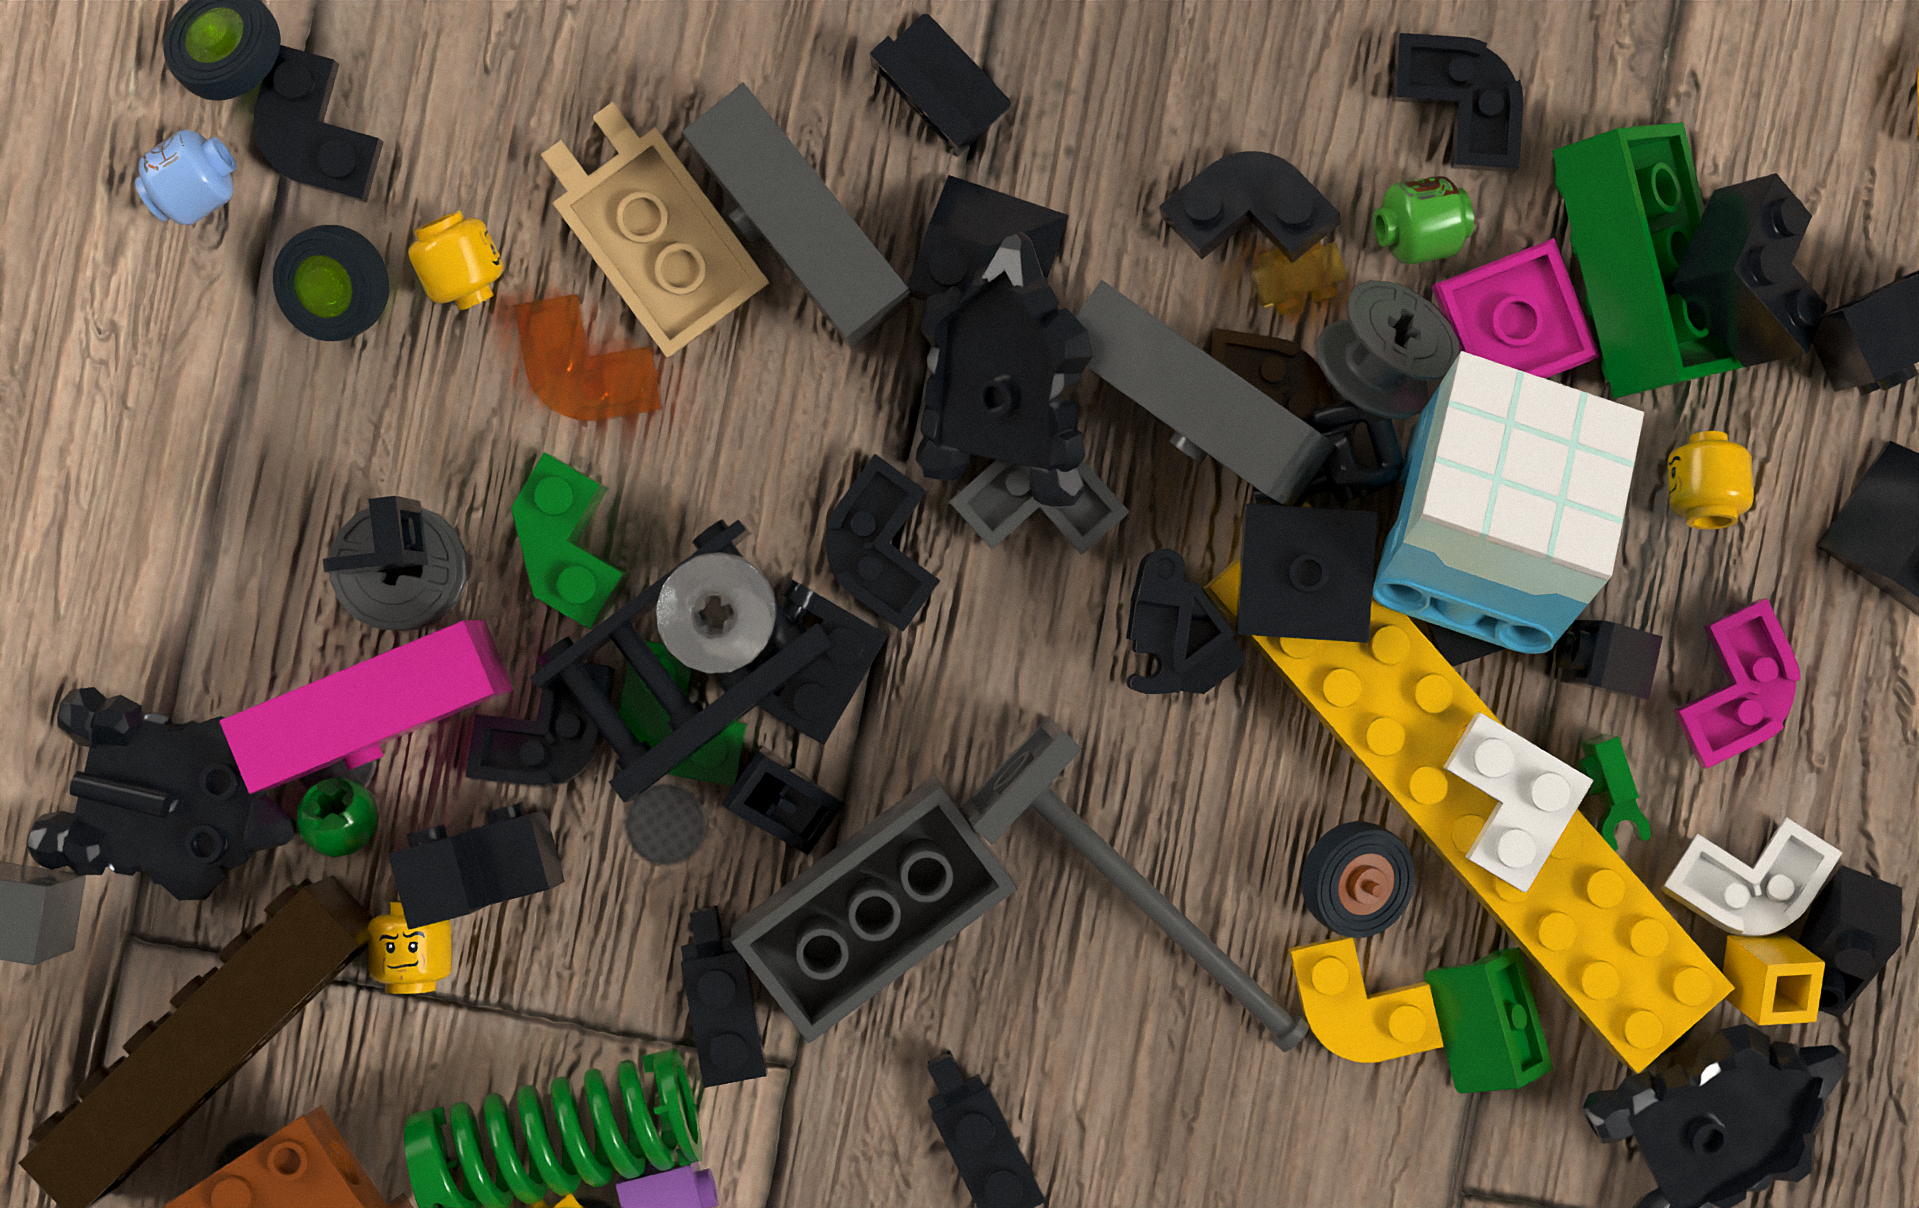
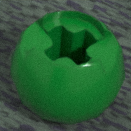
M345 777L326 779L308 788L297 805V826L300 837L316 853L333 858L350 855L367 846L378 828V808L375 797L359 781Z

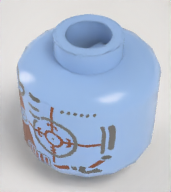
M183 129L147 151L139 160L140 176L135 180L136 189L147 208L161 221L167 222L171 219L177 224H194L227 203L233 195L234 186L230 173L236 170V163L230 151L217 137L207 140L196 131Z

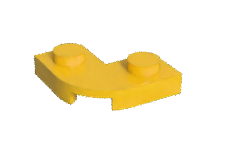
M1340 936L1288 949L1304 1018L1308 1022L1312 1033L1334 1054L1350 1061L1374 1063L1444 1047L1428 983L1421 982L1366 995L1352 937Z

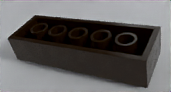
M333 875L315 883L306 878L297 886L291 884L264 909V912L271 918L265 925L261 922L250 932L247 929L243 930L218 953L217 958L224 964L220 969L214 967L203 977L197 975L169 1001L177 1009L174 1013L169 1011L156 1022L151 1020L146 1023L122 1046L129 1054L127 1058L123 1055L111 1066L107 1067L104 1065L76 1090L75 1094L82 1102L76 1100L62 1113L56 1111L31 1133L28 1140L35 1147L18 1164L61 1208H91L112 1194L368 947V941L372 938L368 931V926L373 917Z

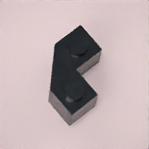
M523 802L487 811L485 813L488 824L447 835L445 824L406 834L409 846L388 853L408 930L465 916L488 905L550 890L564 883L565 880L546 809L526 813Z

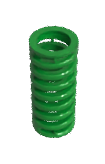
M676 1048L642 1056L645 1074L654 1072L659 1091L660 1107L653 1109L655 1115L661 1114V1138L648 1111L636 1063L631 1060H624L618 1064L617 1074L627 1114L628 1148L613 1116L604 1073L597 1068H592L585 1072V1091L594 1122L595 1157L581 1129L577 1102L570 1080L563 1076L554 1078L550 1085V1091L562 1138V1165L559 1164L548 1139L545 1114L538 1090L532 1085L521 1086L517 1093V1103L521 1124L529 1147L528 1175L516 1153L514 1131L507 1103L502 1095L498 1093L489 1094L484 1100L483 1107L490 1143L496 1158L495 1184L484 1165L481 1138L474 1111L469 1103L463 1101L455 1103L451 1107L450 1121L456 1151L463 1169L462 1194L450 1175V1169L459 1167L460 1164L459 1160L449 1162L446 1141L441 1126L447 1124L444 1107L408 1115L404 1127V1147L410 1182L418 1207L481 1208L482 1205L484 1208H509L514 1197L525 1204L540 1202L545 1196L548 1187L560 1196L572 1194L577 1190L581 1178L594 1188L607 1185L613 1176L614 1168L624 1178L631 1179L643 1174L648 1160L654 1167L662 1171L673 1168L678 1161L679 1166L702 1161L703 1147L697 1108L689 1077L680 1053Z

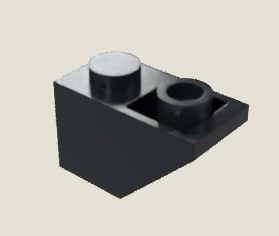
M1574 620L1571 631L1566 630L1562 634L1557 646L1555 665L1558 668H1563L1560 682L1649 700L1663 637L1603 620Z
M1842 865L1815 899L1798 943L1825 961L1818 1011L1841 1018L1901 946L1902 887Z

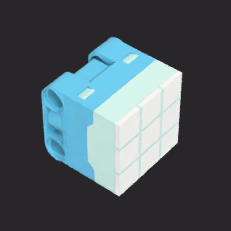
M1461 351L1421 415L1412 426L1401 470L1402 476L1399 479L1405 491L1398 520L1384 540L1372 590L1374 599L1382 606L1393 611L1526 654H1539L1551 650L1562 634L1612 577L1644 412Z

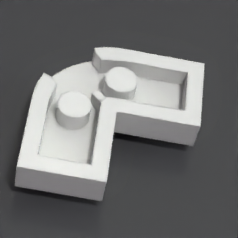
M1787 817L1780 823L1752 868L1697 834L1660 890L1726 932L1747 937L1765 936L1784 929L1806 911L1839 860L1842 852Z

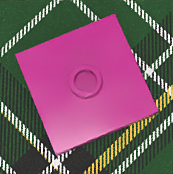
M1555 239L1548 240L1431 286L1442 315L1450 323L1459 341L1460 352L1464 351L1544 379L1600 358Z

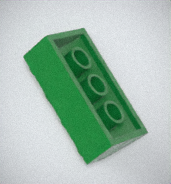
M1684 123L1616 128L1552 150L1556 165L1555 183L1558 192L1565 201L1572 229L1570 243L1574 255L1580 262L1587 290L1586 308L1589 316L1595 322L1602 350L1601 368L1605 379L1611 386L1613 399L1744 368L1671 285L1705 211Z

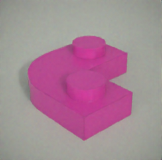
M1767 598L1758 599L1703 626L1730 683L1673 710L1701 768L1708 769L1770 739L1785 727L1782 723L1791 710L1795 698L1796 681H1800L1801 677L1794 653Z

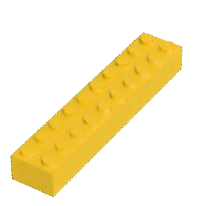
M1307 502L1301 503L1299 507L1311 506ZM1240 556L1203 587L1235 625ZM1372 595L1369 643L1244 635L1622 1064L1639 1074L1735 989L1578 809H1576L1526 893L1465 857L1498 801L1447 771L1443 766L1476 712L1486 715L1502 726L1504 725L1407 615L1382 606Z

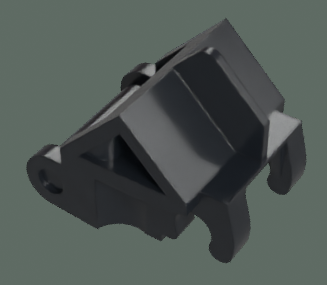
M1160 549L1146 554L1138 566L1130 599L1126 639L1132 640L1131 650L1133 652L1153 654L1157 661V667L1155 672L1147 677L1137 674L1129 675L1126 679V685L1128 688L1144 694L1180 693V691L1205 694L1245 663V654L1232 638L1235 636L1234 632L1199 585L1195 582L1184 581V560L1180 554L1171 549Z

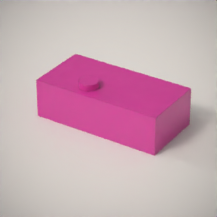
M463 620L229 716L219 722L249 794L285 785L343 760L348 771L384 757L380 745L511 692L514 689L486 620Z

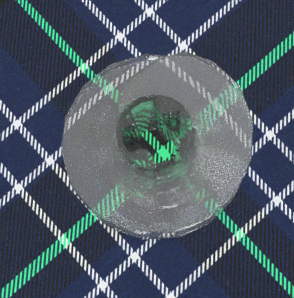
M722 552L698 555L680 565L663 584L656 605L658 632L668 651L685 666L705 673L732 672L752 662L767 644L772 634L777 614L772 586L761 570L740 556ZM710 596H720L721 606L727 604L732 606L734 614L726 618L722 629L712 628V619L703 621L699 611L709 604Z

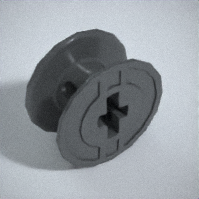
M1369 280L1357 285L1346 301L1348 321L1340 320L1324 327L1316 340L1318 363L1326 379L1344 398L1363 411L1384 419L1406 420L1422 411L1428 399L1427 380H1438L1445 377L1460 353L1459 341L1446 318L1433 304L1414 291L1389 281Z
M370 507L356 513L339 530L329 558L375 552ZM421 507L428 565L423 566L421 577L401 575L395 584L394 578L396 574L390 572L330 573V582L339 603L353 617L380 630L420 629L441 620L458 603L467 581V553L458 532L440 514Z

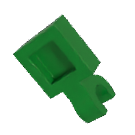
M1602 734L1581 741L1585 758L1578 760L1579 771L1594 780L1588 789V793L1591 796L1598 794L1600 802L1605 803V811L1598 820L1596 831L1614 851L1618 850L1614 829L1621 821L1628 820L1631 823L1636 839L1641 841L1650 839V825L1638 808L1636 799L1639 798L1619 736Z

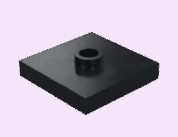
M1245 503L1243 509L1235 634L1369 643L1377 512Z

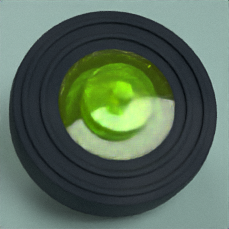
M189 0L171 20L165 34L163 51L165 61L171 73L188 91L207 100L221 101L245 94L267 76L278 57L281 35L273 14L261 0Z
M319 225L298 233L280 250L273 268V289L281 311L299 331L321 341H343L365 332L382 315L389 296V278L381 255L367 238L348 227Z

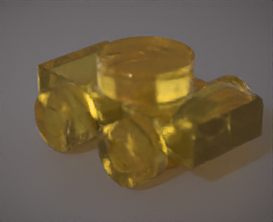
M1320 241L1293 263L1286 259L1279 249L1261 254L1258 258L1262 267L1250 272L1262 307L1265 308L1275 304L1279 316L1302 309L1299 298L1302 294L1311 292L1315 304L1338 296L1335 283L1348 278L1336 242L1321 246Z

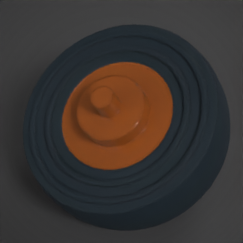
M1363 821L1344 823L1325 833L1308 854L1301 880L1303 898L1314 918L1331 931L1352 938L1374 936L1395 923L1408 906L1415 885V866L1409 849L1394 833L1374 823Z

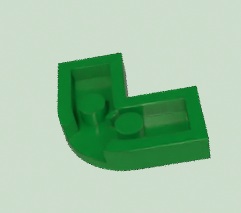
M645 640L685 695L689 697L697 650ZM628 662L621 697L620 716L640 743L647 740L653 748L673 733L667 725L671 718ZM735 722L669 772L668 775L734 786L738 781L748 723Z

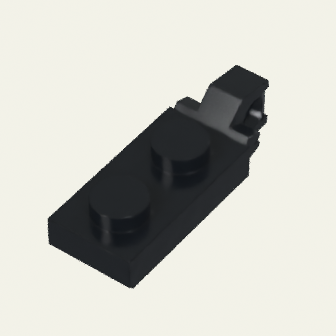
M718 905L693 909L689 915L694 943L681 946L683 959L681 961V968L703 1086L707 1088L765 1077L768 1074L748 964L731 943V936L723 937Z
M950 1050L929 1060L927 1068L940 1092L927 1100L932 1110V1118L977 1208H1035L1045 1203V1196L989 1084L985 1085L979 1074L965 1080Z

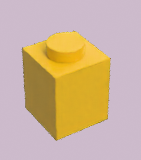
M1773 933L1758 937L1728 935L1722 974L1735 989L1724 999L1758 1025L1816 1022L1825 961L1785 933Z

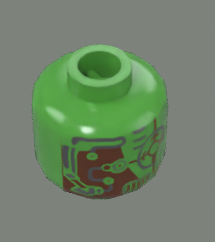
M1432 176L1395 183L1384 194L1381 208L1376 209L1374 212L1373 228L1375 237L1380 246H1388L1391 254L1403 264H1417L1453 257L1463 247L1465 238H1469L1473 232L1474 213L1471 200L1463 188H1457L1445 176Z

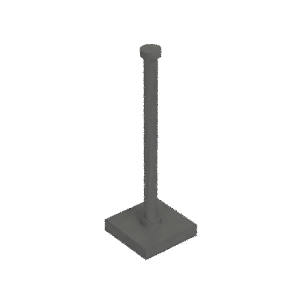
M1047 716L961 807L972 827L992 845L1024 810L1028 811L1033 808L1275 1035L1273 1043L1283 1052L1291 1050L1306 1035L1309 1029L1308 1022L1300 1015L1292 1017L1050 789L1053 784L1052 781L1082 748Z

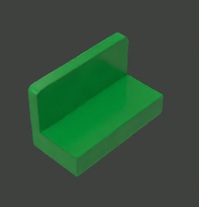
M1520 947L1499 949L1469 964L1433 968L1425 973V981L1430 985L1446 1057L1454 1086L1458 1093L1519 1089L1553 1070Z

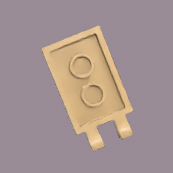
M611 102L592 117L618 151V155L589 176L562 140L542 153L541 156L567 190L565 194L552 202L664 355L669 359L767 287L770 282L656 127L639 138L616 105Z

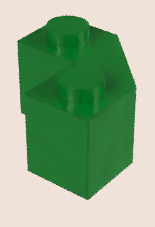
M543 452L511 507L533 595L588 629H594L604 622L631 576L630 573L577 543L609 488L557 457Z

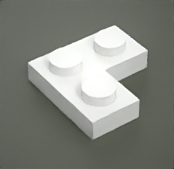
M1480 712L1475 713L1443 766L1447 771L1498 801L1465 857L1525 893L1528 891L1594 781Z

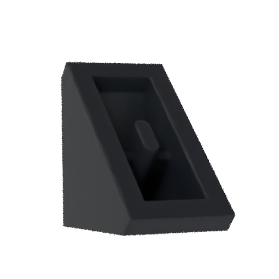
M766 747L757 752L721 803L729 811L806 855H809L844 805L836 796Z

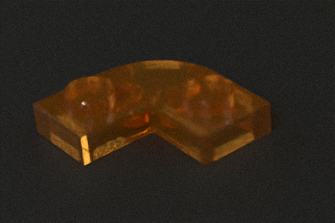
M577 294L514 305L527 378L536 395L549 408L563 416L583 422L605 421L663 411L654 351L651 346L590 356L581 299Z

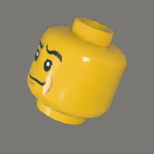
M461 210L433 220L414 231L418 240L410 246L408 256L427 297L431 301L441 304L454 301L458 310L461 311L475 306L494 295L489 284L501 276L504 265L482 220L471 217L464 219Z
M1702 431L1694 433L1688 437V444L1676 448L1668 457L1669 507L1676 515L1686 519V525L1695 529H1721L1733 526L1738 523V516L1748 511L1753 503L1751 453L1741 444L1728 441V435L1724 432Z
M401 900L390 901V914L376 916L369 922L368 931L372 938L368 941V971L373 980L385 983V993L414 994L436 991V981L445 979L451 973L452 944L450 920L408 930Z

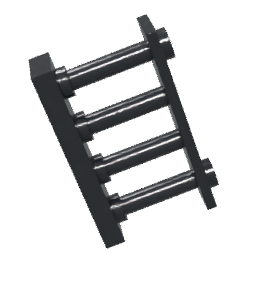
M721 519L708 527L692 541L697 548L695 553L576 643H573L569 636L547 649L537 659L543 668L530 677L537 688L548 689L555 682L561 680L618 755L619 759L615 764L621 772L611 779L609 783L624 803L633 801L836 646L818 623L807 630L801 622L795 625L736 548V545L751 535L750 531L739 519L730 526ZM714 562L774 639L770 646L776 655L757 669L754 668L750 661L745 664L742 663L684 586ZM662 601L665 602L723 679L718 685L724 691V694L705 709L698 700L691 703L633 626V623ZM611 640L671 718L667 725L673 733L653 748L647 740L640 743L581 664Z

